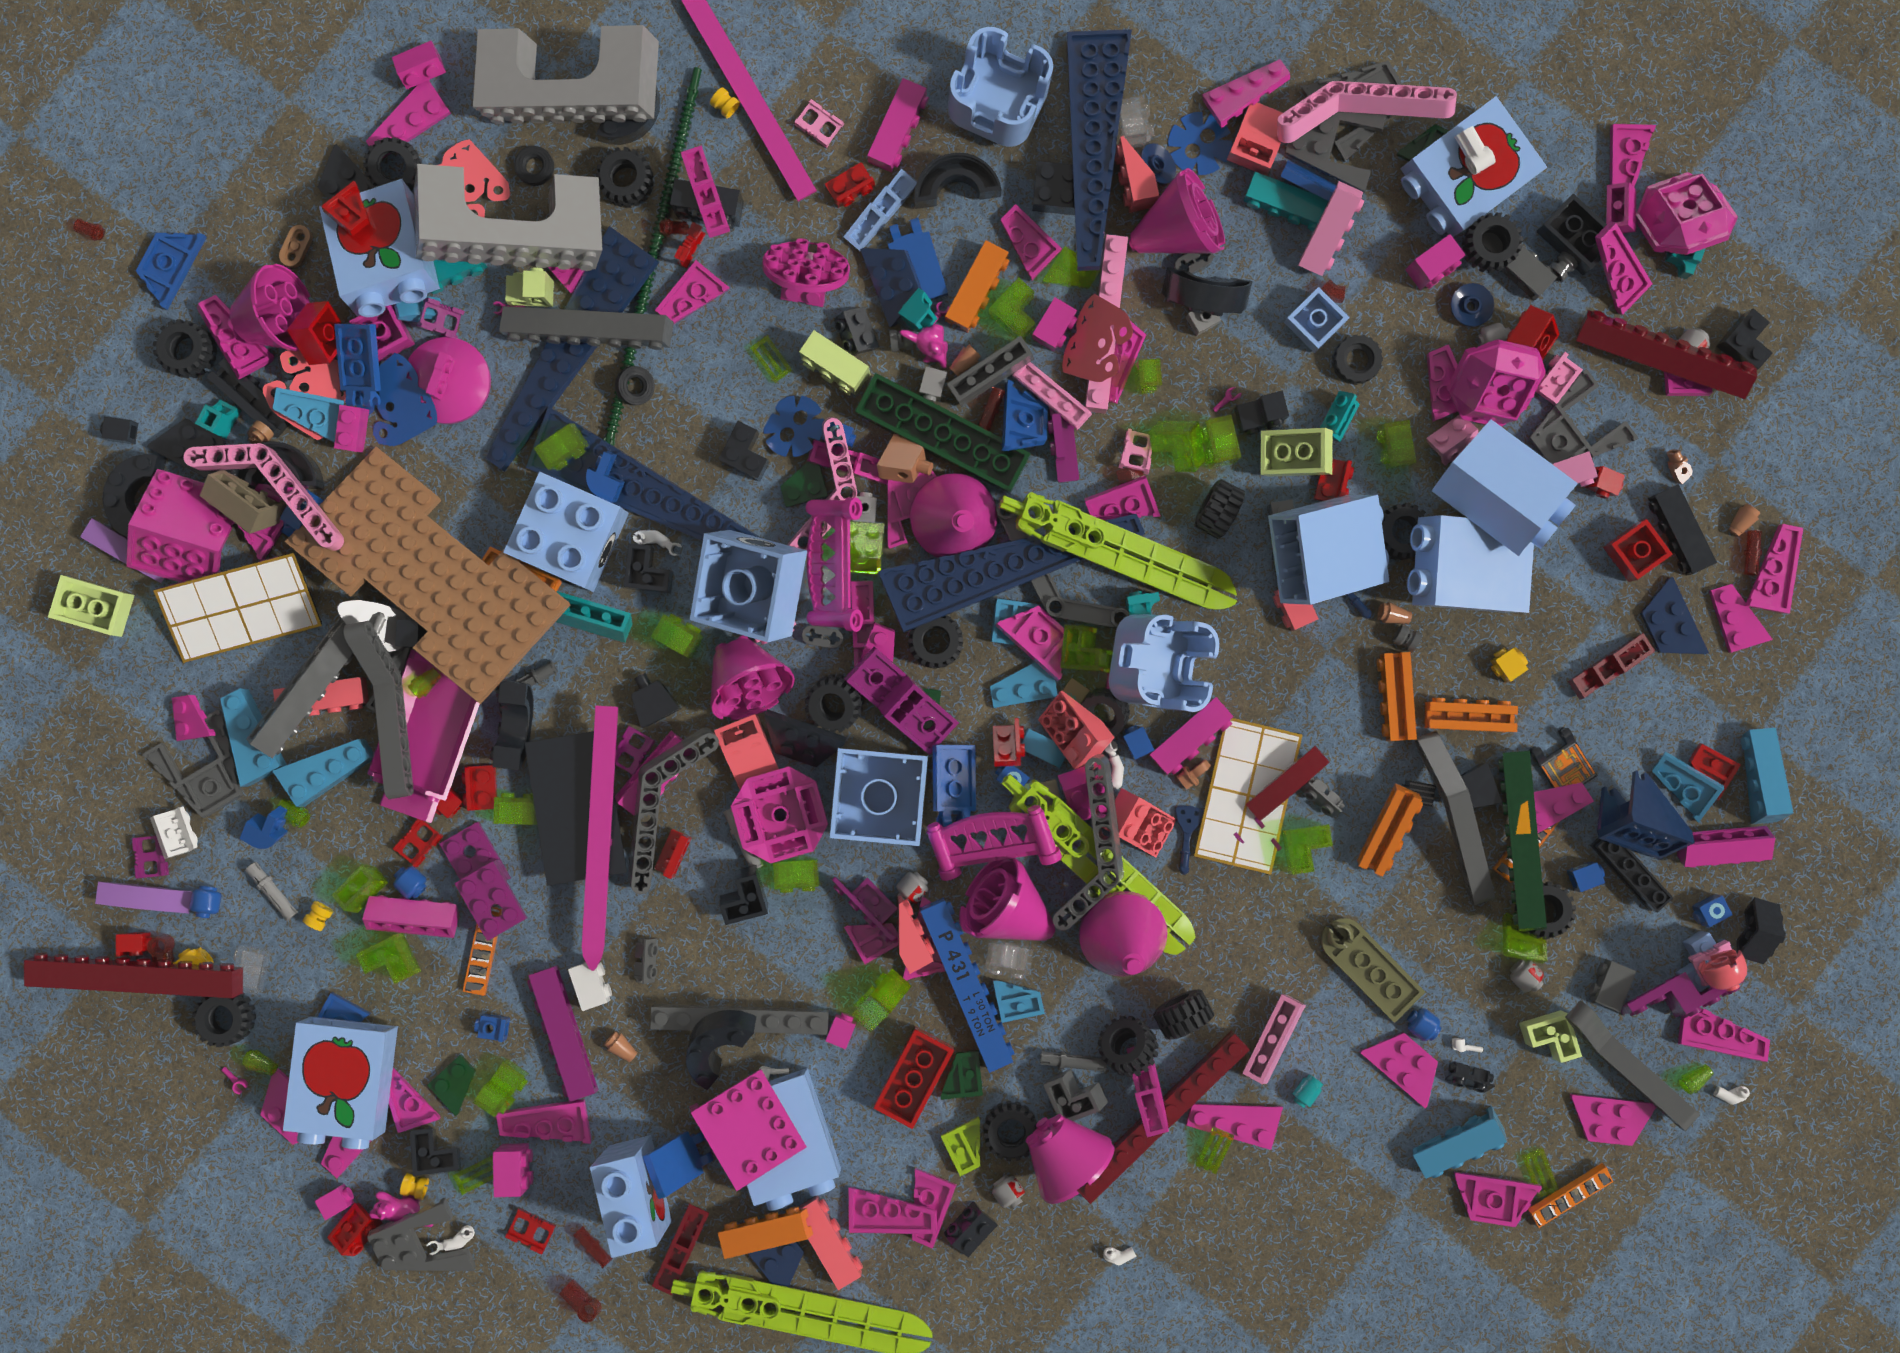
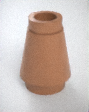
M969 344L966 348H962L949 368L959 376L977 364L981 356Z
M1745 503L1743 507L1740 506L1728 530L1739 537L1759 519L1760 512L1753 506Z
M1390 602L1381 603L1378 608L1377 618L1382 620V623L1409 624L1412 619V612Z
M616 1031L604 1043L607 1051L627 1062H631L638 1053L622 1033L618 1034Z

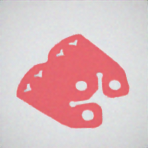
M470 139L461 141L446 151L440 166L464 167L466 202L476 201L484 193V178L489 179L487 196L490 200L504 201L510 197L509 182ZM468 145H470L468 151L462 149L463 147H467ZM454 153H456L457 159L450 160L451 157H454ZM472 184L475 187L474 192H466V185ZM494 187H502L503 193L500 195L495 194L493 191ZM467 204L470 210H476L478 216L485 218V209L482 205Z
M1093 294L1081 309L1076 322L1077 332L1070 338L1063 356V372L1094 382H1102L1114 376L1119 370L1116 355H1109L1100 364L1096 362L1109 352L1113 342L1111 325H1114V335L1117 344L1122 345L1132 337L1133 328L1128 314L1109 301ZM1126 327V335L1120 336V329ZM1104 338L1105 345L1103 348H1100L1098 342ZM1111 362L1113 364L1112 370L1107 372L1105 369L1106 364Z
M288 350L280 355L282 368L287 373L291 374L303 370L306 366L311 368L310 372L306 371L295 375L289 387L290 390L302 392L299 389L300 384L307 383L309 390L303 393L343 400L346 403V391L343 396H341L338 360L333 359L329 364L309 365L300 350ZM294 356L298 359L296 366H291L288 363L290 357ZM276 380L263 387V394L271 410L274 403L271 390L276 387L286 389L282 381ZM272 410L276 415L316 440L324 438Z

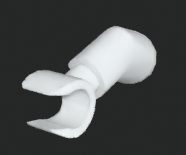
M640 530L634 533L635 536L633 535V540L638 544L657 543L663 548L666 547L672 556H679V554L673 552V547H682L681 544L670 542V539L659 531Z
M1111 741L1105 749L1109 754V761L1112 765L1113 790L1119 789L1122 786L1124 774L1122 761L1115 752L1118 749L1115 741Z
M466 1225L452 1239H446L443 1242L431 1241L427 1246L435 1243L438 1248L430 1254H436L440 1250L461 1249L473 1238L475 1232L473 1227Z

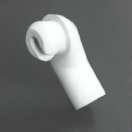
M1107 1247L1103 1252L1106 1261L1118 1266L1137 1257L1132 1247L1124 1251Z

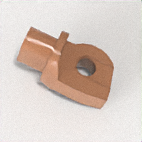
M1672 449L1667 452L1670 460L1668 461V468L1678 484H1683L1692 475V468L1687 463V457L1682 456L1680 450Z
M1205 759L1191 770L1188 766H1184V771L1178 774L1177 778L1186 789H1189L1194 784L1197 786L1199 785L1197 777L1207 771L1211 765Z

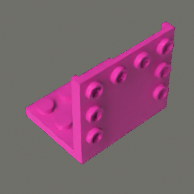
M157 469L128 524L126 567L177 582L217 573L220 571L221 551L235 522L228 519L222 512L208 504L200 496L204 483Z
M761 1069L703 1105L699 1106L698 1103H695L689 1107L693 1118L736 1191L807 1147Z

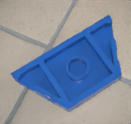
M156 233L136 272L144 280L150 292L155 295L160 302V306L164 309H169L207 238L201 233H197V235Z
M1007 380L1004 394L1002 451L1044 445L1047 440L1048 406L1042 401L1035 399L1026 390L1022 393L1013 387V381Z

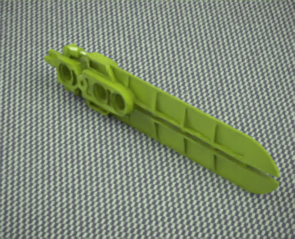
M1033 492L1027 494L1022 503L1007 496H1003L1000 501L999 508L1017 515L1015 522L1018 531H1022L1029 536L1033 535L1048 546L1063 552L1067 551L1207 609H1225L1235 605L1237 600L1211 589L1213 587L1237 596L1230 577L1221 569L1084 513L1079 508L1062 501L1045 499L1044 496ZM1046 504L1053 505V514L1051 512L1050 507ZM1028 510H1032L1035 513V518L1030 517ZM1069 526L1074 528L1075 535L1069 532ZM1043 527L1046 530L1045 536L1040 535L1034 530ZM1089 534L1094 537L1095 543L1089 540ZM1104 543H1105V544H1108V545H1110V546H1113V547H1115V548H1118L1119 550H1116V549L1111 548V547H1109V546H1107V545H1104ZM1124 551L1127 552V553H1130V554H1132V555H1135V556H1137V557H1139V558H1142V559H1144V560H1147L1148 562H1145V561H1143V560H1141V559H1138V558H1136V557H1133V556H1131V555H1128V554L1124 553ZM1153 563L1156 564V565H1159V566H1161V567H1164V568H1166V569H1169V570H1171V571H1173V572H1176L1177 574L1172 573V572H1170V571H1167V570H1165V569H1162V568H1160V567H1158V566H1155V565H1153ZM1182 575H1183V576H1186V577H1188V578H1190V579H1193V580H1195V581H1198V582H1200V583H1203V584H1205L1206 586L1201 585V584H1199V583H1196V582H1194V581H1192V580H1189V579H1187V578H1184V577H1182Z
M1011 774L1007 777L1005 776L1001 784L1014 795L1013 801L1009 805L1010 811L1019 813L1024 811L1028 813L1027 809L1029 807L1040 805L1045 813L1054 843L1060 848L1062 854L1061 861L1088 884L1099 874L1098 865H1095L1086 856L1089 852L1097 860L1093 829L1058 796L1049 792V788L1037 780H1032L1029 784L1026 783L1023 786ZM1037 792H1039L1043 796L1047 795L1050 798H1052V806L1050 805L1047 808V801L1044 800ZM1034 796L1033 803L1025 805L1026 798ZM1065 825V831L1062 834H1056L1057 828ZM1081 840L1078 848H1072L1074 841ZM1105 849V855L1108 858H1113L1112 851ZM1122 857L1124 877L1120 881L1122 884L1120 886L1116 885L1107 894L1124 891L1127 887L1131 892L1147 897L1155 906H1158L1168 925L1167 942L1163 952L1172 955L1183 952L1186 948L1169 932L1173 930L1190 945L1195 939V932L1190 920ZM1093 885L1092 889L1097 894H1100V889Z
M700 1271L696 1284L674 1279L671 1293L693 1297L690 1307L692 1312H698L703 1315L710 1314L718 1317L719 1320L730 1323L748 1324L882 1353H920L929 1348L931 1344L930 1341L902 1335V1333L932 1338V1331L922 1319L912 1313L766 1283L735 1274L716 1275V1272ZM715 1279L727 1280L729 1287L724 1288L720 1281ZM707 1289L711 1294L709 1296H702L699 1291ZM750 1298L754 1303L746 1305L743 1303V1300ZM766 1303H773L776 1307L768 1310L764 1305ZM719 1305L724 1307L720 1313L710 1310ZM781 1308L799 1311L800 1313L782 1310ZM805 1313L814 1314V1315L823 1316V1317H828V1318H833V1320L825 1319V1318H821V1317H816V1316H811V1315H806ZM837 1319H838V1320H842V1321H847V1322L862 1324V1325H865V1327H864V1326H859V1325H854V1324H849V1323H845V1322H840V1321H837ZM871 1326V1327L886 1329V1330H890V1331H895V1332H897V1334L891 1333V1332L882 1331V1330H877V1329H873V1328H869V1327Z

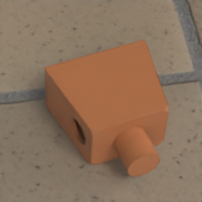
M893 434L877 464L879 478L913 483L919 473L930 475L933 463L925 461V453L922 446L900 435Z

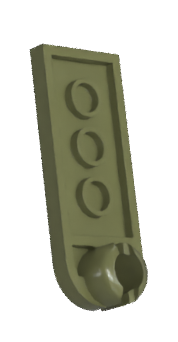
M1349 918L1333 920L1330 924L1343 938L1340 940L1326 926L1320 940L1323 951L1395 1023L1425 991L1357 922Z

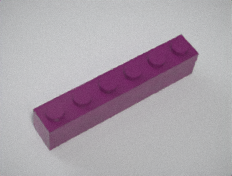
M558 965L528 975V987L531 992H534L536 1001H534L536 1011L541 1013L543 1019L541 1022L543 1032L548 1034L550 1040L548 1043L551 1055H555L557 1061L555 1069L558 1076L562 1077L564 1083L562 1085L564 1096L568 1097L571 1102L595 1094L599 1089Z

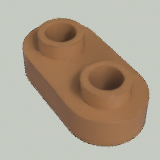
M296 225L290 229L279 252L280 261L287 267L296 268L303 262L313 240L309 229L303 225ZM302 234H304V235H305L304 240H303V241H299V239H298L299 236L302 235ZM295 254V259L291 261L289 259L290 255Z
M256 420L247 432L248 441L251 444L269 442L272 440L274 433L267 425Z

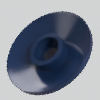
M1151 143L1146 145L1142 149L1140 157L1153 171L1158 184L1170 183L1176 175V166L1171 154L1159 144Z
M1465 284L1459 287L1453 294L1450 303L1451 312L1454 318L1465 326L1475 327L1482 325L1493 314V296L1486 287L1480 284ZM1468 303H1472L1474 305L1473 310H1469L1467 308Z

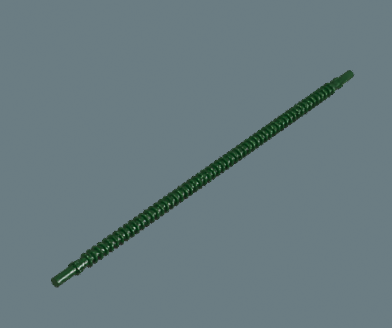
M698 67L693 68L690 85L686 89V100L683 101L685 106H682L683 112L680 113L682 118L679 119L681 124L677 125L679 130L676 131V134L678 136L674 137L676 142L673 143V146L675 148L672 149L673 154L670 155L672 160L669 161V164L671 166L667 167L669 172L666 173V176L668 178L664 179L666 185H663L665 190L661 192L663 194V197H660L662 203H659L660 209H657L659 215H656V218L658 220L654 222L656 227H653L655 233L651 234L653 237L650 240L652 245L648 246L650 251L647 253L656 260L657 257H660L658 252L662 251L660 245H663L661 240L665 238L663 233H666L664 227H667L666 221H669L667 215H670V212L668 210L672 208L670 202L674 180L679 178L677 173H680V169L678 168L682 166L680 161H683L681 152L686 148L684 143L688 142L686 137L689 136L687 131H690L689 125L692 124L690 119L693 118V115L691 113L695 112L693 107L696 106V103L694 102L699 94L697 89L702 69ZM654 271L640 288V294H637L639 299L635 301L637 306H634L636 312L633 313L644 314V312H647L645 307L649 305L647 300L650 299L648 294L652 293L650 288L653 287L651 282L654 281L653 276L656 275ZM628 345L624 349L626 354L622 355L624 361H621L623 366L620 367V370L634 366L632 361L636 360L634 354H637V351L634 348L628 347ZM614 391L616 396L612 398L614 403H611L613 409L609 410L611 415L608 416L610 419L607 422L608 428H605L607 433L605 438H603V440L615 446V434L618 433L616 428L620 427L618 421H621V418L619 416L623 414L621 409H624V406H622L624 402L618 397L616 391Z

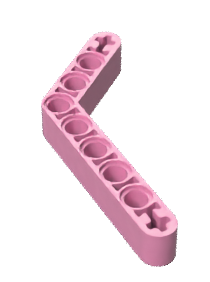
M1332 81L1278 117L1277 137L1280 142L1291 143L1337 112L1450 118L1455 113L1457 93L1452 88Z
M835 417L826 418L822 424V431L835 489L826 500H845L846 498L841 496V490L846 486L852 488L850 497L856 498L857 489L843 425ZM830 422L838 425V428L835 429V434L837 437L841 435V439L828 440V438H833L832 432L827 430ZM836 443H840L843 446V451L839 455H834L831 452L832 446ZM838 466H847L848 472L845 476H838L836 474ZM812 516L787 545L807 550V546L801 547L798 545V540L803 536L809 537ZM825 521L822 537L831 528V526Z
M258 443L191 447L185 451L183 457L185 463L199 471L258 468L319 545L332 551L339 550L343 546L344 538L273 449ZM266 451V457L260 460L262 452ZM244 452V458L239 461V455ZM222 454L221 461L217 462L218 455ZM280 468L279 474L274 477L275 469ZM293 484V490L288 494L287 488ZM306 501V508L304 510H301L300 506L302 502ZM320 518V524L314 527V521ZM324 533H327V534L331 535V540H332L331 543H329V542H330L329 537H328L327 535H325Z

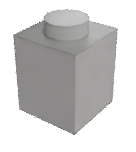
M926 367L919 391L920 396L933 403L936 400L941 401L947 372Z

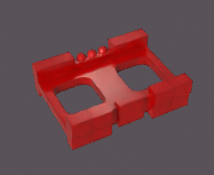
M692 222L687 232L688 236H686L682 243L683 246H679L674 255V258L678 261L677 264L686 269L693 259L692 254L694 255L697 245L701 244L706 233L701 231L703 226Z
M417 819L410 827L411 829L393 848L414 867H419L426 858L425 854L444 837L427 822ZM422 826H426L433 832V836L427 842L417 835ZM409 842L419 849L418 854L413 859L403 852V849Z
M519 1208L505 1238L516 1243L521 1241L520 1243L531 1246L530 1250L542 1255L556 1225L542 1218L539 1219L538 1216L531 1215L532 1213ZM518 1218L529 1222V1226L524 1234L514 1230V1225ZM538 1227L549 1232L545 1243L534 1239V1234Z

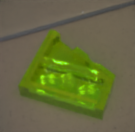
M1064 246L1042 280V283L1089 289L1100 273L1101 268L1100 270L1077 271L1076 252Z
M1509 913L1504 914L1502 918L1503 955L1522 960H1531L1541 964L1547 962V941L1543 938H1533V934L1528 935L1525 931H1519V926H1514L1513 916Z

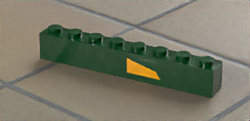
M1530 751L1502 753L1503 759L1498 760L1499 770L1504 772L1505 781H1501V792L1506 794L1507 802H1502L1504 816L1508 815L1509 824H1504L1505 835L1510 837L1511 846H1507V857L1513 861V868H1509V879L1515 883V890H1511L1512 903L1517 904V912H1513L1514 926H1519V931L1547 930Z

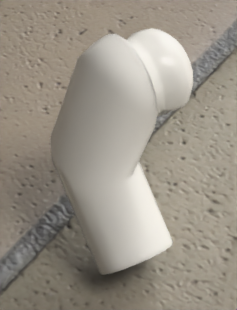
M1717 1086L1713 1095L1734 1105L1746 1100L1750 1092L1745 1086L1736 1087L1729 1091Z

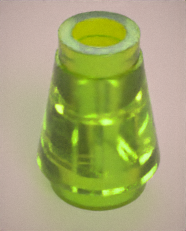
M432 667L411 680L408 688L416 697L421 699L423 696L426 697L442 676Z
M286 798L282 799L277 807L282 806L287 809L285 818L293 827L302 828L310 820L311 814L308 813V809L296 807L292 801Z
M258 1049L249 1050L242 1061V1065L245 1066L246 1070L270 1076L274 1075L278 1068L277 1063Z
M1704 1064L1683 1074L1679 1084L1690 1095L1698 1093L1714 1073L1708 1065Z

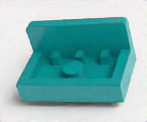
M1339 390L1320 428L1333 430L1334 441H1341L1360 405L1356 401L1357 396L1354 393Z

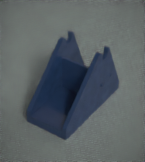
M1637 770L1632 772L1630 801L1628 802L1625 801L1616 788L1611 789L1610 794L1606 786L1601 789L1597 826L1599 839L1657 859H1662L1695 843L1692 830L1646 772L1641 774V779Z

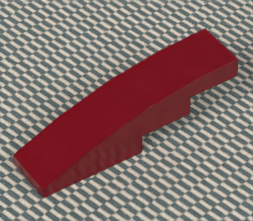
M1642 633L1570 679L1568 683L1579 700L1584 699L1599 687L1605 686L1617 676L1626 673L1654 653L1655 650L1645 634Z
M1315 745L1265 786L1261 792L1249 800L1246 806L1261 821L1313 778L1330 761Z
M689 1204L652 1287L672 1296L674 1279H680L709 1212Z

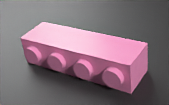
M1340 181L1338 182L1301 256L1298 266L1323 276L1325 270L1329 271L1335 260L1332 256L1335 251H1340L1344 243L1342 236L1345 231L1349 233L1354 223V220L1351 219L1354 212L1359 213L1363 206L1362 191Z
M1590 452L1553 464L1578 484L1580 483L1581 487L1594 483L1593 479L1598 477Z
M1281 995L1242 1074L1261 1084L1268 1083L1306 1006L1305 1004L1288 995Z

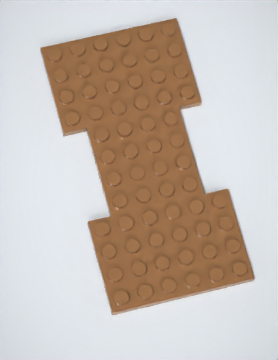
M375 447L319 505L344 538L343 546L336 551L322 547L304 525L299 530L296 529L285 543L350 597L365 581L377 589L427 631L413 649L481 704L569 608L570 603L514 557L503 553L504 550L488 566L428 517L429 513L441 502V499L378 447ZM320 518L314 521V527L320 524ZM324 533L325 535H327V536L329 537V539H330V542H329V543H331V541H332V540H331V535H329V534H327V533Z

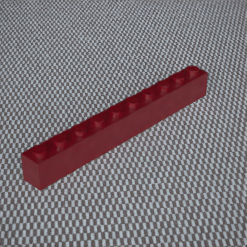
M48 953L33 954L32 958L24 960V986L234 998L243 994V967H234V963H223L220 966H215L213 962H201L197 965L192 964V961L172 963V960H158L157 962H151V959L148 958L130 961L128 957L109 960L108 956L89 959L88 955H78L74 958H69L68 954H57L54 957H50Z
M1232 1030L1163 1096L1168 1128L1250 1050ZM1140 1118L1113 1144V1157L1103 1173L1091 1185L1087 1182L1077 1191L1091 1204L1164 1133L1147 1137L1142 1118Z

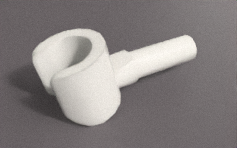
M1452 1038V1048L1459 1052H1483V1047L1465 1045V1038Z
M766 1066L759 1068L763 1071L767 1080H769L770 1074H789V1068L775 1069Z

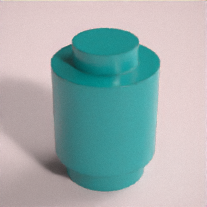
M1308 1074L1292 1093L1295 1096L1293 1101L1303 1108L1306 1105L1311 1107L1322 1092L1321 1088L1324 1084Z

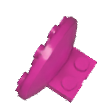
M799 238L794 242L771 245L770 249L764 254L762 269L765 275L774 283L782 286V300L803 302L819 307L824 306L826 292L843 286L847 282L850 273L848 260L839 252L830 248L829 244L824 242L812 243L803 238ZM809 244L817 245L816 253L808 252Z
M453 337L435 338L419 346L409 357L408 361L418 375V387L424 389L425 393L430 395L437 412V423L455 424L463 422L475 415L486 402L491 387L490 370L482 354L468 342ZM408 372L406 378L412 380V378L409 376V372ZM421 396V403H426ZM429 411L427 417H429L430 419H432V417L430 416V411Z

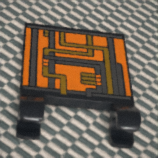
M1562 727L1558 730V734L1566 744L1545 757L1540 747L1533 746L1529 749L1531 756L1537 762L1553 788L1577 783L1585 785L1598 776L1575 741L1569 728Z

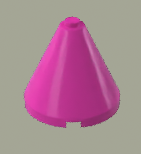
M1186 168L1180 171L1131 232L1129 244L1133 251L1138 253L1215 254L1224 249V246L1220 247L1225 244V236L1217 210L1212 199H1207L1203 192L1205 186L1193 170Z
M943 474L928 481L918 491L910 510L911 529L920 546L937 558L986 547L995 533L997 526L996 504L988 489L978 480L963 474Z
M1016 858L993 861L986 864L975 876L965 893L969 900L966 908L961 906L959 920L963 931L972 937L1046 941L1052 938L1055 933L1052 917L1025 867Z
M1129 891L1113 892L1105 895L1083 915L1079 927V941L1084 956L1093 967L1112 976H1131L1147 970L1160 958L1167 942V925L1158 906H1155L1144 895Z

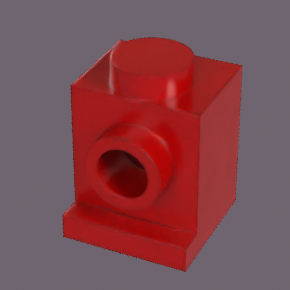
M150 932L116 934V957L125 955L140 956L143 955V951L153 949L154 941L150 937Z

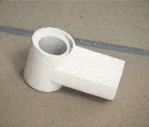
M1473 126L1455 136L1456 141L1466 156V166L1472 174L1476 175L1495 163V156L1488 146H1484Z

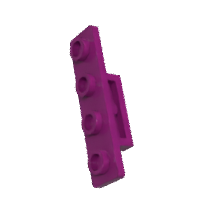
M1050 408L1051 421H1047L1048 433L1053 436V442H1050L1051 456L1055 455L1058 483L1078 481L1079 471L1074 427L1061 417V413L1057 414Z
M834 877L832 879L835 883L833 888L841 896L846 894L851 899L848 903L856 911L861 909L866 914L863 918L872 927L876 925L881 930L878 934L887 943L890 940L893 943L898 941L884 926L898 908L869 878H866L853 892L838 878Z

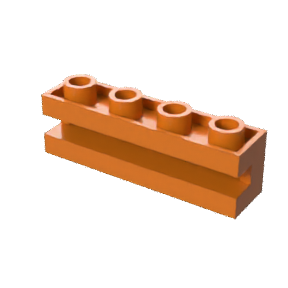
M985 240L945 315L946 322L960 326V329L967 333L970 328L975 329L980 319L977 316L980 309L985 310L990 300L987 297L991 290L995 291L1000 282V279L997 277L1001 271H1006L1010 263L1008 251Z
M1411 652L1380 654V659H1377V670L1381 672L1382 678L1378 682L1379 693H1383V702L1380 703V713L1384 715L1385 724H1382L1381 727L1382 736L1386 737V741L1417 740Z
M1432 698V702H1425L1424 728L1517 732V723H1514L1515 715H1518V706H1511V701H1497V705H1489V700H1476L1475 704H1467V699H1454V703H1446L1445 698Z
M1396 783L1394 784L1357 858L1359 867L1366 870L1369 867L1374 870L1375 874L1382 877L1386 871H1390L1394 862L1392 858L1395 852L1398 853L1402 848L1403 836L1405 833L1408 834L1413 826L1412 819L1415 814H1419L1423 806L1419 793Z
M796 1206L787 1209L786 1213L778 1214V1211L766 1214L765 1218L762 1219L754 1216L745 1219V1223L737 1224V1221L725 1224L724 1228L718 1232L724 1259L807 1240L813 1235L812 1227L807 1226L806 1219L809 1217L807 1208L799 1210V1207Z

